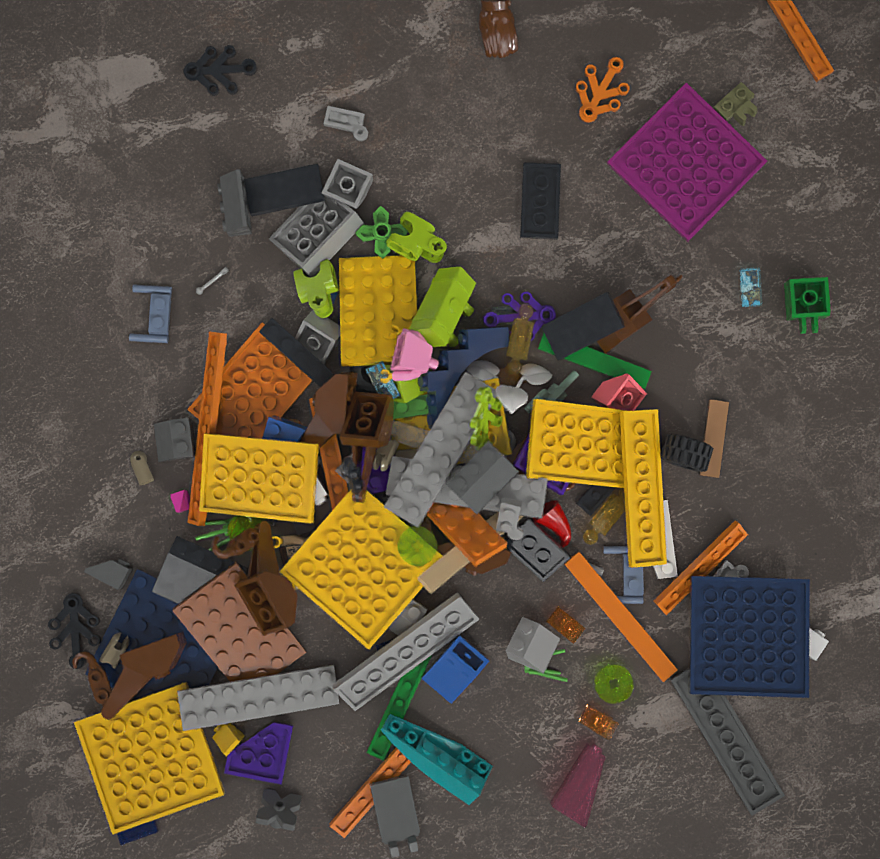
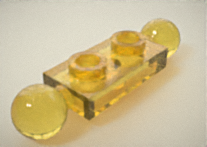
M529 304L520 306L518 312L521 319L515 318L513 321L506 355L512 357V360L507 364V371L511 375H518L522 371L520 360H527L534 323L528 321L534 313L533 307Z
M620 488L619 496L612 494L589 522L593 529L584 532L583 540L589 545L595 544L598 541L599 532L605 536L625 512L624 488Z

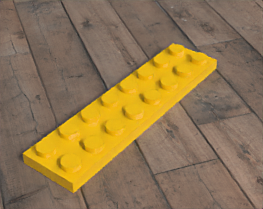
M658 409L620 411L628 564L631 568L667 564Z

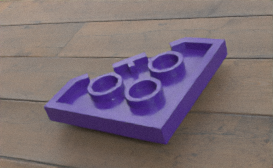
M274 721L236 747L227 755L224 774L282 784L293 725Z

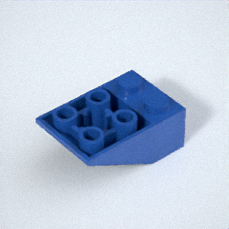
M459 634L422 679L452 704L487 665L489 659Z

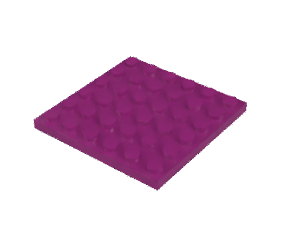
M685 83L606 164L688 242L766 164L767 160L696 91Z

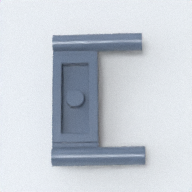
M133 285V292L152 294L150 299L149 335L130 334L129 341L168 343L172 287Z
M603 546L604 554H623V596H617L622 604H643V567H629L628 546Z

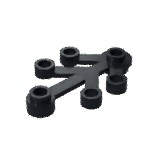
M227 45L211 66L203 67L209 59H214L217 56L216 49L213 46H208L197 62L186 64L183 72L189 81H199L207 88L211 96L218 95L219 87L217 84L211 83L203 75H212L226 87L229 94L234 95L238 92L236 83L229 81L223 74L244 73L247 76H252L257 71V65L254 60L245 59L239 65L222 66L228 58H233L236 55L235 48L232 45ZM228 49L233 50L231 54H227ZM213 50L214 54L208 55V52ZM248 66L253 67L251 71L246 70ZM192 70L197 71L195 75H191L190 72ZM235 86V89L230 91L229 87ZM216 87L215 92H211L210 89Z
M76 593L68 594L64 598V608L55 618L48 622V627L51 630H57L61 627V622L70 613V622L56 638L50 640L49 646L53 650L61 648L63 641L71 633L72 656L69 658V664L72 668L73 658L81 652L80 633L88 639V643L91 646H97L101 643V637L94 634L79 621L78 613L87 619V624L90 627L97 626L100 623V618L97 615H93L83 606L82 597ZM72 599L76 602L74 607L70 605ZM92 617L96 619V624L90 622ZM54 620L58 623L56 628L52 626ZM93 637L98 639L96 644L92 642ZM54 640L59 642L58 647L53 645ZM80 658L77 668L73 669H80L85 666L86 658Z

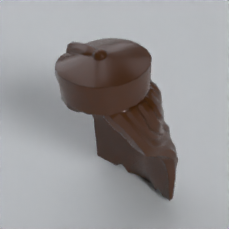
M480 0L482 10L479 15V28L486 56L503 58L517 52L518 38L515 20L510 8H508L511 5V1Z

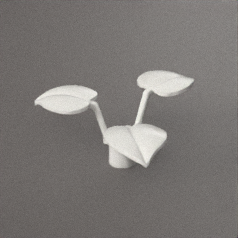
M483 360L473 361L466 368L471 376L480 381L498 378L496 375L500 372L496 365ZM525 364L520 368V373L523 376L516 387L498 386L495 393L504 405V410L513 413L520 406L524 405L528 400V395L523 389L519 388L522 382L527 379L532 385L544 384L552 378V374L548 370L536 364Z

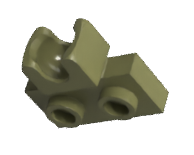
M742 82L713 108L726 121L734 116V119L741 126L745 125L747 119L744 114L747 113L754 117L758 111L757 107L751 102L755 94Z

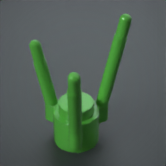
M232 518L206 521L205 525H226H223V529L196 536L195 540L205 539L225 533L226 537L230 536L217 544L219 548L241 533L239 522Z
M565 649L555 650L553 655L565 653ZM525 666V673L564 682L568 681L567 678L558 676L561 674L560 671L546 669L543 674Z

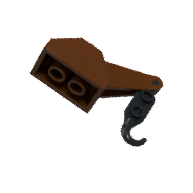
M355 392L340 434L341 444L352 445V458L347 456L342 462L343 478H348V488L352 491L353 502H365L376 448L388 445L393 428L394 400L392 395ZM363 446H365L366 452L362 470Z

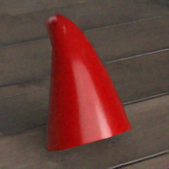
M558 500L546 502L543 508L542 519L533 517L532 520L551 529L560 537V546L564 548L571 540L570 524Z

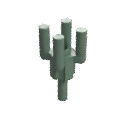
M573 370L559 386L553 383L547 390L542 389L533 399L562 402L567 397L564 391L579 374ZM533 399L524 408L527 413L532 412Z

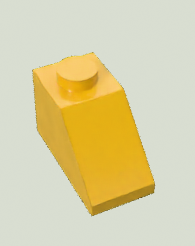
M232 723L217 725L213 730L216 733L212 738L227 757L245 735Z

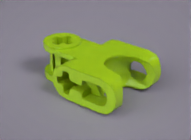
M404 212L400 218V224L410 235L402 236L392 233L386 240L387 246L412 261H417L421 256L432 263L440 262L447 249L446 242L433 235L435 228L432 224L413 213Z
M329 259L320 262L319 273L311 278L304 274L302 269L295 270L293 274L301 303L309 301L310 307L319 318L330 316L333 312L330 294L339 291L334 267Z

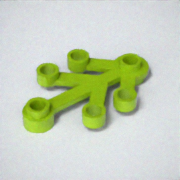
M487 386L480 387L476 392L475 400L479 404L470 422V427L475 429L470 443L475 445L476 451H479L487 442L492 444L490 439H488V421L491 422V425L500 427L503 420L502 416L493 414L488 410V404L491 405V409L497 411L502 408L503 404L498 398L493 397L491 388Z

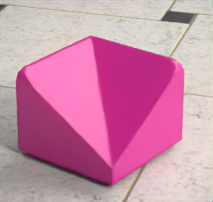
M187 490L171 494L170 497L177 513L189 510L190 496Z

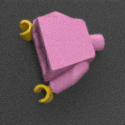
M394 324L392 330L397 332H389L390 338L397 339L390 369L393 373L386 369L381 370L380 374H387L388 377L386 379L381 378L380 381L382 383H388L390 379H393V381H408L419 378L428 369L435 371L439 361L431 357L432 345L427 343L420 332L409 329L401 330L399 325Z

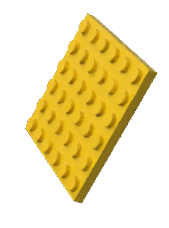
M350 490L280 570V573L367 649H370L422 589L423 585L417 580L418 577L443 556L394 513L384 508V505L371 493L366 491L365 502L358 503L353 502L352 491Z
M187 682L128 702L110 720L104 719L100 712L74 722L112 835L225 794L203 728L183 731L178 690L189 689Z

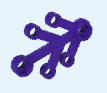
M522 292L520 294V301L528 303L537 311L528 312L513 299L510 293H505L501 296V302L509 305L517 314L497 315L494 312H488L483 316V323L487 327H495L498 323L518 321L513 329L509 331V334L513 335V340L509 341V343H513L529 320L537 319L530 330L523 332L524 340L532 341L543 324L555 320L556 312L554 308L549 305L542 306L532 298L530 292ZM524 294L529 296L527 301L523 299ZM506 295L510 297L508 303L504 301ZM545 311L549 313L548 318L543 317ZM489 316L493 318L492 323L487 322ZM527 332H531L532 337L530 339L526 337Z

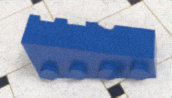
M274 415L268 417L262 439L300 442L307 427Z

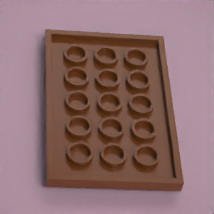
M237 562L172 608L175 615L230 682L278 674L306 653V649L289 628L265 636L262 635L234 586L241 579L248 577Z

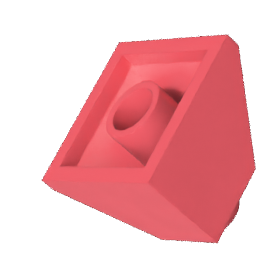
M624 374L602 382L592 395V398L604 408L635 411L647 393L629 374Z

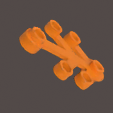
M613 57L610 59L608 72L600 86L595 75L596 67L588 65L585 68V75L588 77L593 93L591 102H589L586 93L587 83L585 81H579L575 88L577 93H579L582 103L579 116L584 122H593L599 114L619 110L621 104L617 99H612L606 105H597L600 100L628 94L630 87L627 83H621L617 88L606 90L614 75L620 73L623 68L621 58ZM613 62H618L619 66L615 67ZM592 69L594 73L589 74L587 70ZM583 85L585 89L580 90L578 86ZM625 87L627 91L622 92L620 88ZM616 103L618 107L613 108L611 104ZM591 110L592 115H587L585 111Z

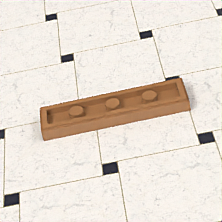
M709 400L703 442L709 444L714 449L707 471L699 472L700 476L719 478L729 402Z

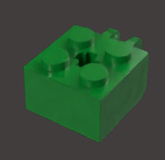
M828 277L789 279L784 283L787 321L799 320L800 333L806 334V320L810 319L812 333H817L819 329L818 319H825L830 316L831 312ZM805 296H807L806 298L810 299L809 302L805 300Z

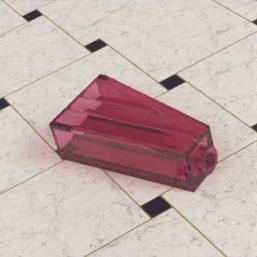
M594 743L592 746L589 744L585 745L550 802L554 809L586 828L605 761V755L602 753L603 749Z

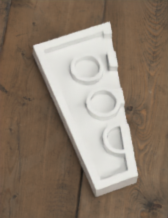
M668 500L663 501L667 564L653 566L657 579L678 577Z

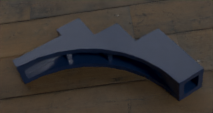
M509 327L461 329L458 335L460 349L439 350L438 361L440 370L427 371L418 378L420 391H427V423L429 429L432 428L448 402L453 387L462 372L483 354L497 348L509 346Z

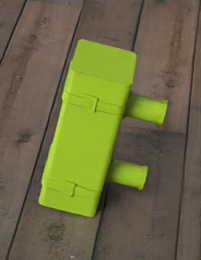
M460 266L438 269L416 316L412 319L409 330L420 332L432 347L447 346V344L451 348L457 346L458 337L453 334V331L462 313L465 317H469L474 312V308L468 303V300L476 282Z

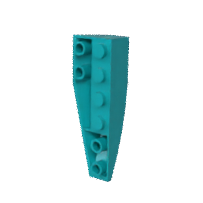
M391 714L388 716L381 731L418 769L468 805L480 796L493 767L491 764L460 743Z

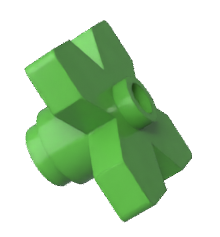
M380 206L373 213L374 226L362 225L356 231V236L363 242L375 240L374 253L384 259L391 251L386 243L388 237L392 233L405 236L408 231L401 224L389 225V213ZM383 230L385 235H378V231Z

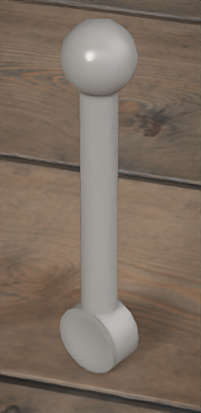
M227 267L222 269L202 287H198L196 293L202 294L204 289L226 274L229 269Z

